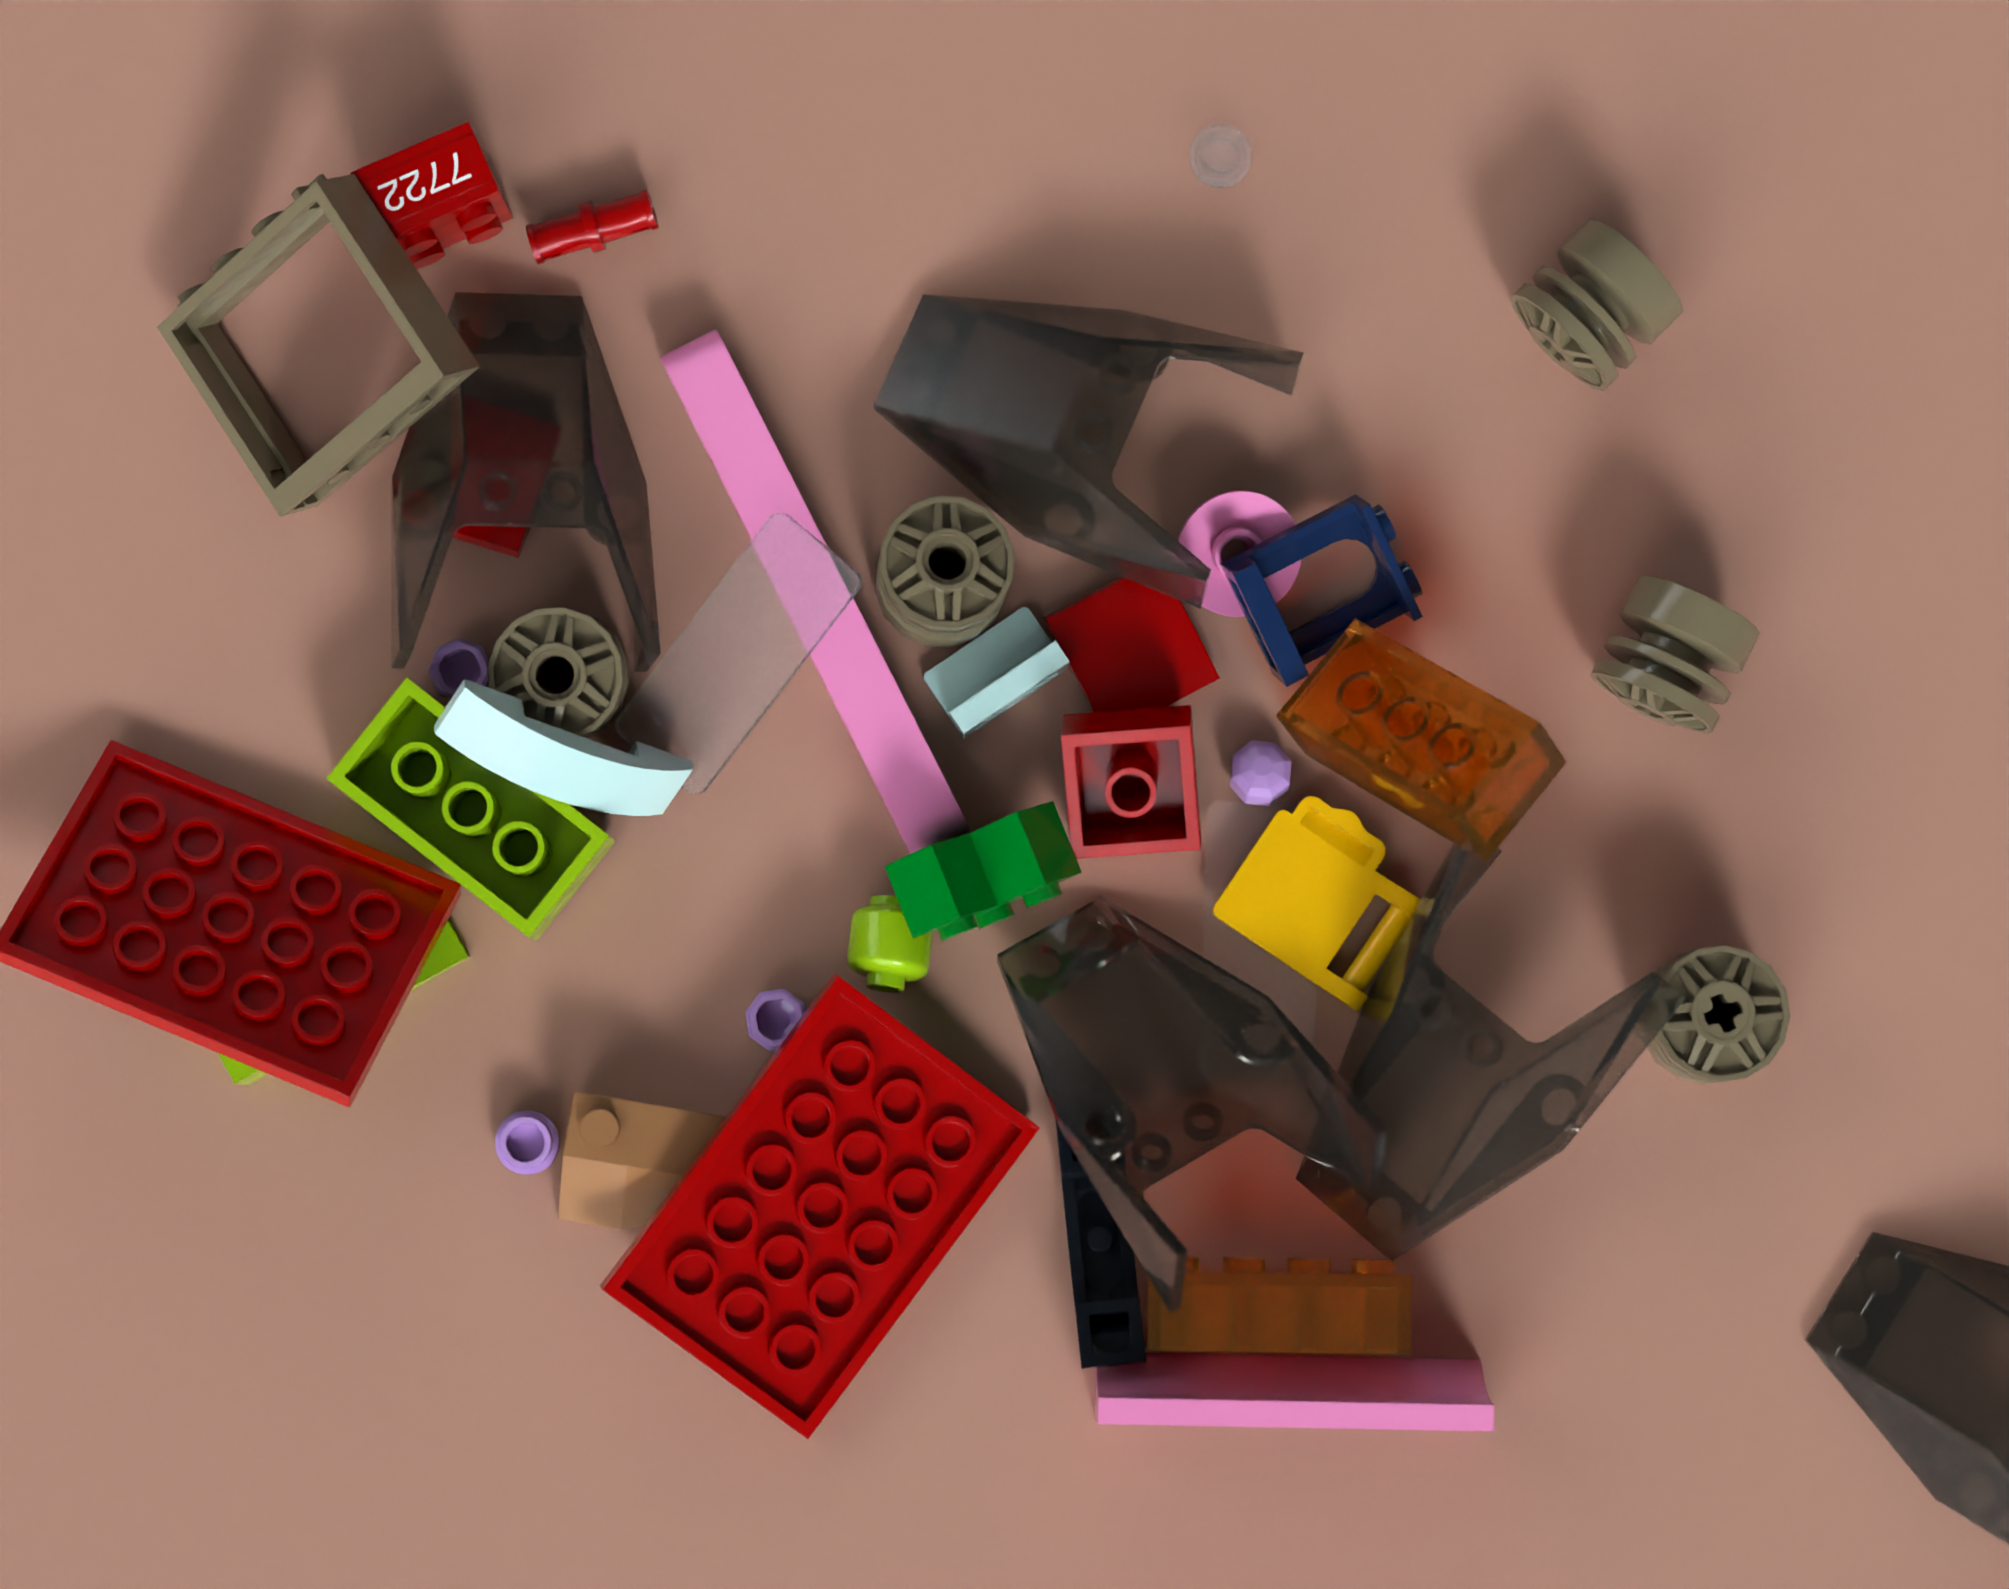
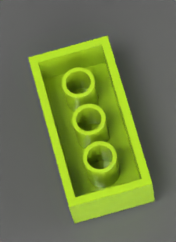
M406 677L326 779L528 938L538 941L616 841L570 804L536 793L503 778L471 760L435 734L434 725L446 707Z

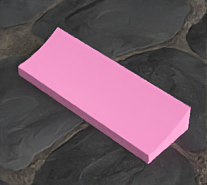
M1146 1353V1363L1096 1368L1095 1418L1098 1424L1494 1431V1404L1491 1402L1486 1389L1480 1359Z

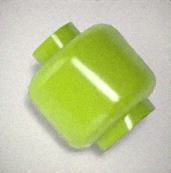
M892 895L870 897V905L860 907L853 913L847 955L848 966L855 973L867 977L866 987L871 990L888 993L904 992L905 982L916 981L928 973L933 932L912 938L897 897Z

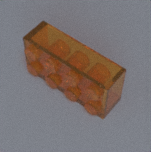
M1356 618L1276 715L1305 755L1484 862L1489 860L1567 763L1539 721Z
M1158 1256V1268H1144L1143 1334L1147 1351L1411 1354L1412 1275L1396 1271V1261L1352 1258L1351 1271H1331L1330 1260L1326 1258L1289 1257L1287 1258V1270H1265V1259L1261 1257L1228 1256L1222 1257V1269H1200V1258H1197V1256Z

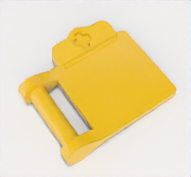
M1308 796L1297 805L1292 814L1286 810H1279L1274 814L1213 905L1212 913L1220 921L1358 1013L1368 999V996L1363 993L1410 921L1413 919L1418 923L1428 909V905L1375 871L1385 856L1386 847L1379 838L1365 830L1359 817L1354 812L1330 807L1320 798ZM1377 895L1391 905L1341 978L1326 968L1374 896Z

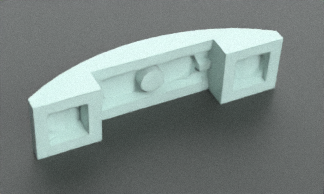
M466 679L462 681L434 725V731L438 737L471 760L503 778L549 798L604 813L627 816L663 814L693 771L691 760L638 741L626 753L524 716L521 699Z

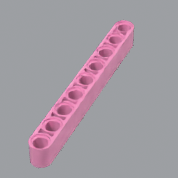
M717 329L660 356L659 358L909 853L912 854L931 844L955 838L968 832L970 829Z

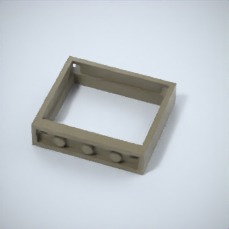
M320 174L309 185L297 187L291 194L295 200L284 211L273 213L257 223L251 230L254 238L244 248H237L219 258L211 267L215 274L204 284L191 287L177 297L180 301L177 305L178 308L157 326L280 517L321 504L480 367L354 174L326 179L324 174ZM330 222L421 362L306 461L217 323Z

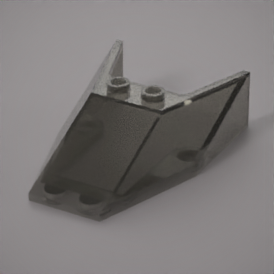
M455 292L447 316L480 367L409 427L391 478L392 668L404 669L411 656L454 533L464 526L586 528L594 540L607 546L634 621V672H647L661 655L647 482L582 296Z
M923 294L873 406L875 411L1024 537L1201 609L1206 596L1211 569L1122 494L1113 484V471L1152 381L1164 372L1169 360L1207 361L1292 395L1297 383L1304 352L1125 310Z
M1468 823L1464 824L1368 992V999L1362 1007L1295 1178L1392 1261L1563 1151L1686 1000L1685 996L1655 972H1651L1545 1041L1530 1042L1444 973L1442 968L1434 961V949L1444 923L1502 852Z
M1102 896L997 954V963L1057 1124L1170 1313L1181 1307L1187 1249L1145 1201L1143 1193L1151 1185L1247 1129H1260L1366 1193H1370L1378 1188L1388 1134L1387 1127L1266 994Z
M1871 1232L1805 1338V1342L1936 1501L2009 1546V1266Z

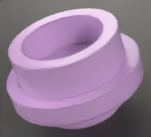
M519 1111L508 1116L499 1126L495 1136V1149L498 1158L506 1168L518 1174L531 1175L542 1172L554 1162L559 1152L560 1137L555 1124L547 1116L536 1111Z

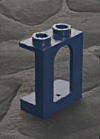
M1355 494L1220 563L1272 674L1286 687L1309 676L1305 667L1307 663L1403 614L1413 621L1423 617L1414 599L1422 595L1421 586L1410 565L1406 561L1398 564L1389 542L1396 539V533L1381 505L1378 504L1372 508L1371 504ZM1349 539L1358 540L1365 544L1372 552L1376 564L1374 579L1369 588L1358 597L1289 632L1264 578L1334 542Z

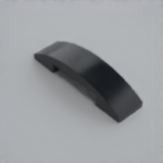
M1119 1105L1055 1111L1081 1369L1146 1363Z

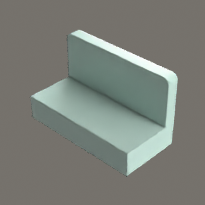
M1022 607L924 674V681L961 736L965 739L1069 669L1070 661L1056 640L1051 642L1029 608Z

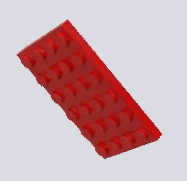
M110 740L0 929V962L350 1108L461 896V884Z
M834 973L601 1283L600 1287L608 1295L806 1439H809L1040 1127Z

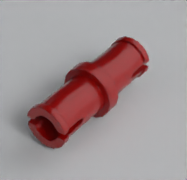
M647 189L641 190L640 193L594 206L592 201L581 203L577 212L537 224L531 223L526 225L529 244L538 265L546 260L590 247L593 253L606 249L607 242L650 229H659L655 209Z

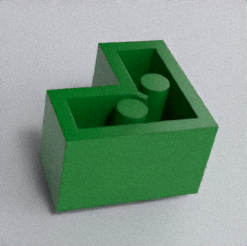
M1053 801L1016 811L971 833L931 844L884 866L912 938L938 931L942 941L957 937L977 927L982 929L1014 916L1011 904L1023 899L1026 908H1030L1062 895L1058 883L1082 873Z

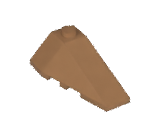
M574 1091L563 1152L558 1219L615 1229L645 1226L726 1117Z

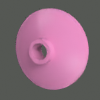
M1233 490L1207 499L1186 519L1177 540L1176 565L1182 584L1188 593L1206 609L1224 616L1245 617L1220 563L1227 560L1224 556L1226 544L1233 539H1240L1243 541L1244 551L1293 527L1296 525L1280 504L1258 492ZM1301 560L1264 578L1275 604L1287 594L1295 582Z

